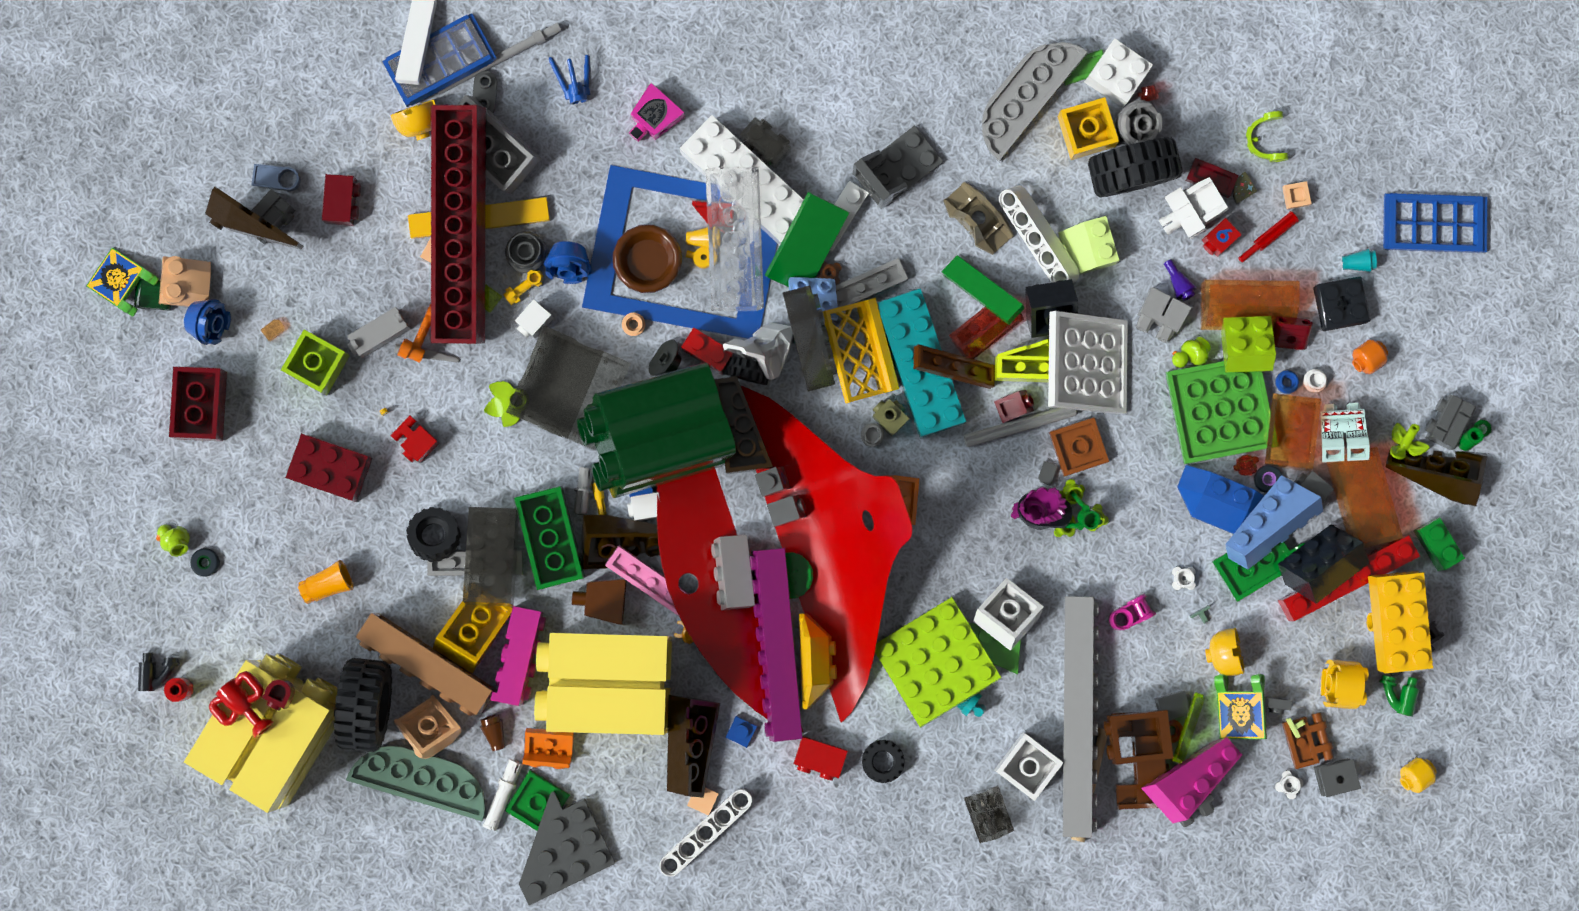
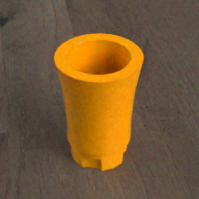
M338 560L328 568L299 582L298 589L304 602L309 604L338 593L351 591L354 589V585L346 565L342 560Z

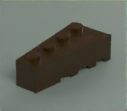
M737 376L714 379L721 406L728 420L736 447L735 454L725 459L726 474L773 468Z
M669 695L668 792L704 798L720 703Z

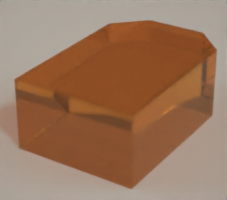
M274 319L262 328L261 332L268 341H272L284 331L285 326L280 320Z

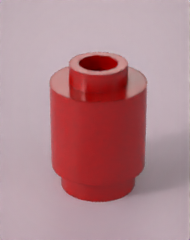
M186 678L170 679L164 686V694L172 702L188 700L194 690L193 684ZM176 686L179 687L178 694L176 693Z

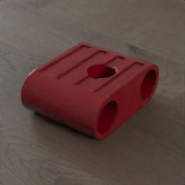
M1276 317L1273 327L1275 347L1296 350L1307 349L1313 322L1303 318Z

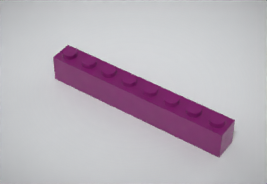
M785 548L752 551V556L749 558L751 570H754L755 580H752L753 593L756 594L757 600L754 606L755 618H758L759 627H756V638L761 644V651H758L759 665L763 666L760 684L761 688L765 689L766 698L762 700L764 713H767L768 720L765 723L766 737H769V741L773 742L802 739Z

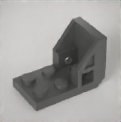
M914 125L881 152L877 150L855 162L853 175L880 209H883L941 165L943 160Z

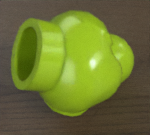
M1202 337L1188 340L1181 346V352L1174 351L1172 353V363L1178 368L1186 366L1188 361L1198 366L1203 365L1208 360V352L1211 350V346Z
M164 524L158 528L156 540L160 542V546L164 551L169 552L173 557H178L188 551L190 535L182 526L172 528L170 525Z

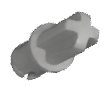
M579 468L577 488H574V491H576L573 510L575 514H587L590 494H593L591 490L592 469Z

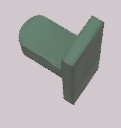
M1210 606L1203 607L1191 614L1190 617L1194 618L1199 615L1205 624L1208 622L1204 611L1208 610Z

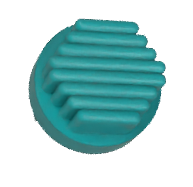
M980 693L956 706L965 716L973 710L975 716L981 717L986 711L985 705L977 703L983 696Z

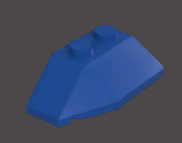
M1188 465L1185 466L1177 485L1191 517L1231 534L1237 531L1265 496L1252 488L1218 474Z

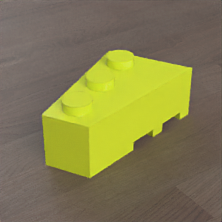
M1049 339L997 354L995 357V381L1049 383Z

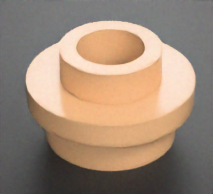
M629 313L622 320V328L630 336L640 335L645 329V320L638 313ZM632 320L638 322V327L635 329L629 326Z

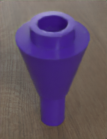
M1172 259L1166 261L1164 266L1171 276L1177 300L1183 299V301L1192 298L1196 294L1194 291L1197 289V286L1181 271H1178Z

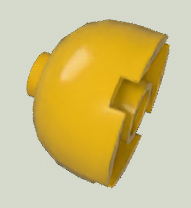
M434 99L391 114V119L397 131L405 137L416 136L417 141L429 137V131H431V105H436Z
M1236 628L1218 631L1211 638L1209 649H1205L1207 662L1212 663L1216 671L1226 676H1237L1245 673L1244 659L1239 645L1240 638Z

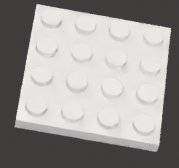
M1060 311L1050 312L1048 407L1127 414V320Z

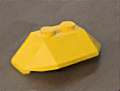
M805 613L799 614L802 709H810L833 685V679L837 678V668L832 663V655H836V643L832 641V636L810 615Z

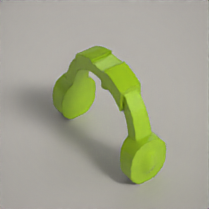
M1282 111L1265 113L1262 118L1256 120L1248 127L1246 138L1247 147L1251 154L1267 159L1269 162H1282L1289 159L1288 153L1265 154L1258 151L1252 143L1258 142V137L1251 138L1252 131L1259 124L1282 119Z

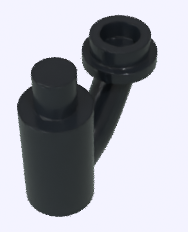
M143 653V660L139 662L138 691H155V689L165 684L175 666H180L178 658H164L162 666H165V669L155 678L156 662H152L153 653Z

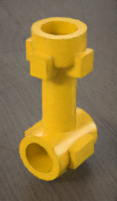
M530 270L527 272L528 275L525 281L514 289L510 286L505 289L506 292L503 295L510 305L520 302L519 296L532 286L539 288L543 285L544 275L541 271Z

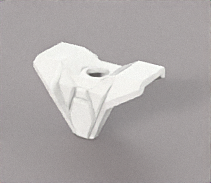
M769 323L760 327L753 334V337L747 340L733 339L724 343L723 348L725 351L739 354L742 358H756L766 378L772 380L781 373L791 347L794 329L788 325Z

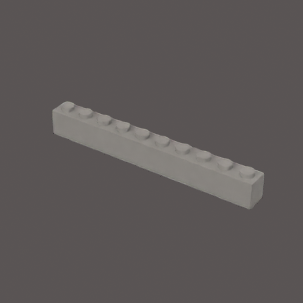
M1065 596L1063 837L1092 838V832L1097 833V818H1092V808H1097V794H1092V784H1097V770H1093V760H1097V746L1093 745V736H1098V722L1093 721V712H1098V698H1093V688H1098V674H1093V664H1098V650H1093L1094 640H1098V626H1094V617H1098L1099 602H1094V597Z

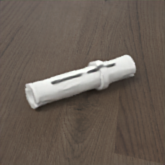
M513 759L508 760L503 777L498 780L499 787L485 822L482 825L483 827L497 831L512 790H515L517 787L515 783L523 767L521 762Z

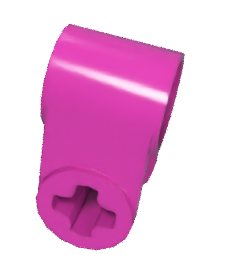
M1144 593L1114 610L1109 615L1108 621L1113 629L1120 631L1153 617L1156 613L1150 609L1145 599L1147 596ZM1118 613L1123 614L1126 618L1123 626H1119L1116 623L1115 619Z

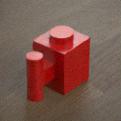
M409 415L390 436L395 441H398L404 435L407 439L400 445L405 450L402 454L412 463L415 460L421 463L440 443L421 425L413 431L411 427L417 421Z

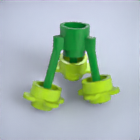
M1073 479L1066 481V485L1063 487V490H1060L1062 498L1070 502V505L1078 503L1082 510L1077 516L1078 523H1076L1072 515L1068 526L1055 528L1054 535L1056 537H1061L1062 535L1072 537L1076 529L1082 530L1084 527L1089 531H1095L1109 522V518L1104 515L1103 507L1100 504H1095L1091 509L1089 505L1085 504L1082 500L1085 487L1076 484Z

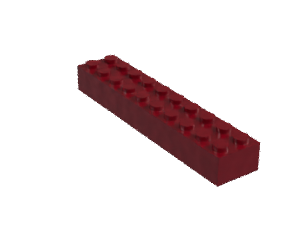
M431 105V343H485L486 107L478 105Z

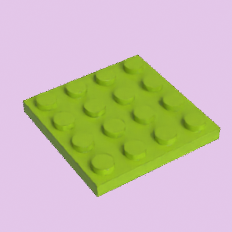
M953 597L876 643L875 653L920 728L1002 679Z

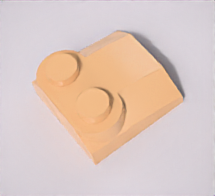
M163 256L159 304L189 307L195 301L208 300L211 262L184 259L178 256Z
M434 695L399 719L394 720L395 725L413 747L415 755L422 759L434 756L452 744L461 733V727Z

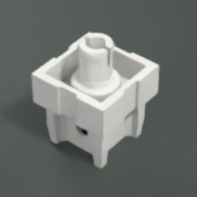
M1209 177L1185 191L1180 187L1165 196L1173 212L1161 217L1159 222L1164 227L1167 235L1183 227L1188 237L1193 239L1207 230L1206 224L1220 217L1229 208Z

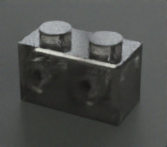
M754 117L740 133V140L749 150L756 152L760 156L759 159L768 167L771 165L776 169L791 152L790 141L782 134L776 135L771 130L772 126L766 120H759Z
M998 785L964 797L979 843L999 839L1014 831Z

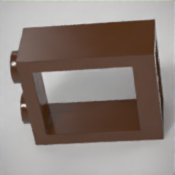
M1168 710L1107 716V721H1104L1105 735L1110 738V745H1107V756L1109 760H1112V764L1173 759ZM1155 718L1159 753L1121 757L1117 722Z

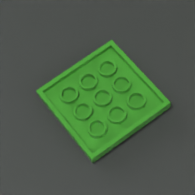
M1224 361L1165 373L1184 464L1278 446L1262 371L1225 373Z

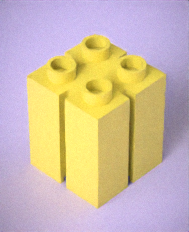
M550 633L549 643L538 642L536 669L537 672H548L549 686L548 690L536 691L535 721H546V732L665 735L668 733L670 688H664L666 680H671L672 636Z
M266 653L262 660H245L236 677L244 671L252 673L262 684L264 692L267 686L274 680L284 679L293 684L295 695L287 709L281 708L280 711L267 706L268 701L262 697L253 702L252 709L261 719H271L274 722L266 732L256 739L252 735L254 726L244 715H239L235 723L230 726L220 724L212 715L184 760V763L220 785H223L227 779L232 781L233 784L229 789L230 791L266 813L287 807L334 731L337 687L321 678H317L316 681L307 678L306 682L303 683L304 681L296 677L302 667L279 653L275 656ZM243 680L242 687L247 691L248 695L254 694L253 689ZM224 703L218 704L221 710L230 717L232 711Z

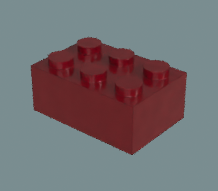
M173 366L169 425L170 438L176 440L223 441L227 371L221 368Z
M301 433L285 478L357 502L373 458Z

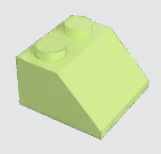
M1106 216L1089 220L1058 232L1061 243L1079 269V275L1113 266L1119 262Z

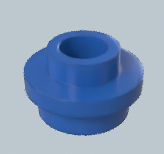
M1282 371L1275 379L1276 388L1283 394H1291L1297 390L1299 378L1292 371ZM1284 378L1290 379L1291 385L1289 387L1284 386Z

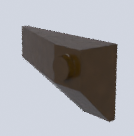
M214 186L205 214L212 218L209 223L222 230L225 227L236 233L300 250L304 247Z
M1389 450L1385 467L1451 501L1477 506L1487 456L1464 451H1455V457H1443L1441 451H1433V454L1429 456H1422V454L1412 456L1406 450V457L1404 459H1396L1390 454Z
M583 515L581 532L583 569L608 568L605 564L619 545L635 556L645 552L649 557L660 555L657 525L611 515Z

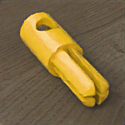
M594 483L592 484L598 514L606 515L604 491H599Z

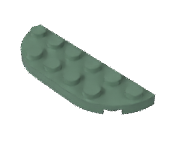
M385 746L375 752H369L362 756L353 765L346 778V781L484 821L485 797L480 783L468 769L450 760L436 756L422 759L415 755L413 749L402 746Z

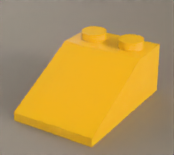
M474 584L436 637L432 649L473 674L510 617L513 608Z

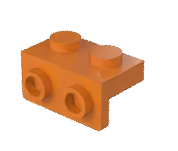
M526 728L522 764L531 767L570 768L573 757L574 732H546V729Z

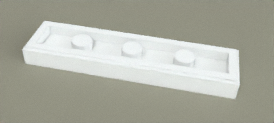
M412 0L395 77L397 83L420 85L437 0Z

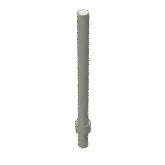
M555 23L542 31L539 29L533 32L529 38L496 54L497 59L493 63L437 92L438 95L536 44L538 46L546 42L545 39L562 31L558 23Z

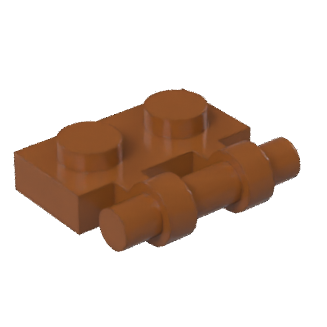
M1321 712L1311 714L1314 724L1311 725L1308 724L1307 717L1305 716L1292 720L1294 724L1300 720L1305 722V725L1297 729L1301 736L1300 738L1294 736L1287 721L1282 722L1295 769L1319 763L1317 753L1322 752L1325 761L1334 759L1331 750L1334 748L1332 741L1329 742L1326 732L1328 727L1326 721L1322 719ZM1312 732H1317L1320 744L1316 746L1313 742Z

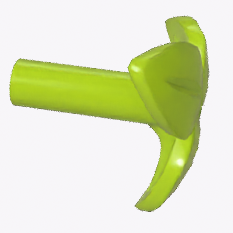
M1400 423L1394 425L1392 440L1399 445L1390 448V454L1394 458L1404 459L1406 457V450L1412 456L1421 455L1430 447L1423 442H1413L1420 430L1417 424H1412L1407 432Z

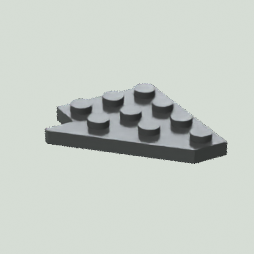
M555 791L550 793L519 882V886L529 906L615 864L614 858L585 798L563 808Z

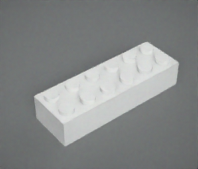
M711 115L680 147L681 155L780 246L804 199Z

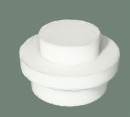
M1312 369L1303 377V385L1310 392L1317 393L1326 387L1327 377L1321 370Z

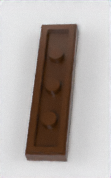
M920 344L914 346L913 369L987 389L995 387V365Z

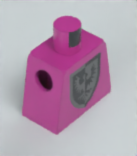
M651 83L631 112V118L637 124L629 134L637 142L647 133L656 140L685 117L684 112Z

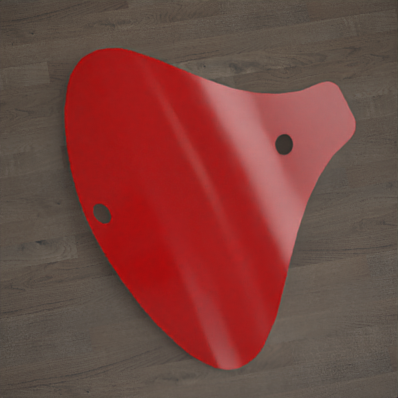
M741 386L773 468L784 466L791 487L789 490L765 497L766 503L769 504L790 496L799 495L800 499L802 498L806 504V518L777 526L775 529L781 547L785 548V553L794 552L802 555L809 561L813 569L814 579L811 588L798 598L804 614L810 615L832 636V641L836 643V655H832V663L836 665L837 678L833 679V685L829 689L840 722H843L854 710L867 685L876 649L887 581L892 564L900 548L912 536V523L900 488L892 477L874 476L856 468L844 460L774 400ZM716 469L658 485V545L667 589L675 609L691 639L720 679L734 694L767 719V713H764L762 700L766 698L765 689H762L760 684L763 666L759 665L758 651H761V644L756 638V627H759L758 618H755L754 606L743 609L721 610V605L717 603L719 585L718 581H715L714 578L716 558L712 556L711 546L718 537L737 536V532ZM769 469L756 470V473L758 474ZM864 510H867L873 518L874 528L872 531H869L864 525ZM686 573L693 574L699 583L698 589L692 594L684 593L679 587V579ZM754 594L755 603H757L756 594Z

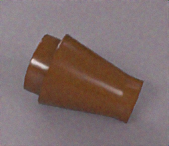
M499 714L482 718L480 720V728L492 751L505 748L503 719L499 718Z

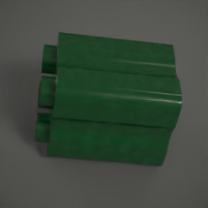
M706 362L595 393L592 398L593 403L588 404L584 408V417L577 419L579 435L584 446L595 444L599 454V462L593 463L591 466L595 484L599 491L609 489L613 498L722 467L725 464V459L732 457L736 452L735 441L722 409L711 369Z

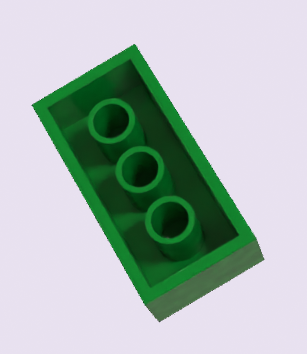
M563 486L515 497L514 500L537 590L585 578Z

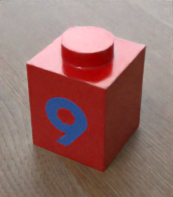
M1224 218L1202 239L1204 242L1203 247L1210 255L1215 254L1218 257L1242 234Z

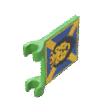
M111 248L86 287L123 312L134 317L138 309L126 302V299L140 278L152 285H155L159 278L122 253Z
M1223 674L1215 676L1214 683L1217 691L1220 739L1226 737L1228 739H1267L1264 674L1251 676L1253 691H1228V676Z

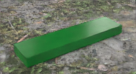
M958 255L941 271L947 279L1008 325L1025 309L1021 302Z

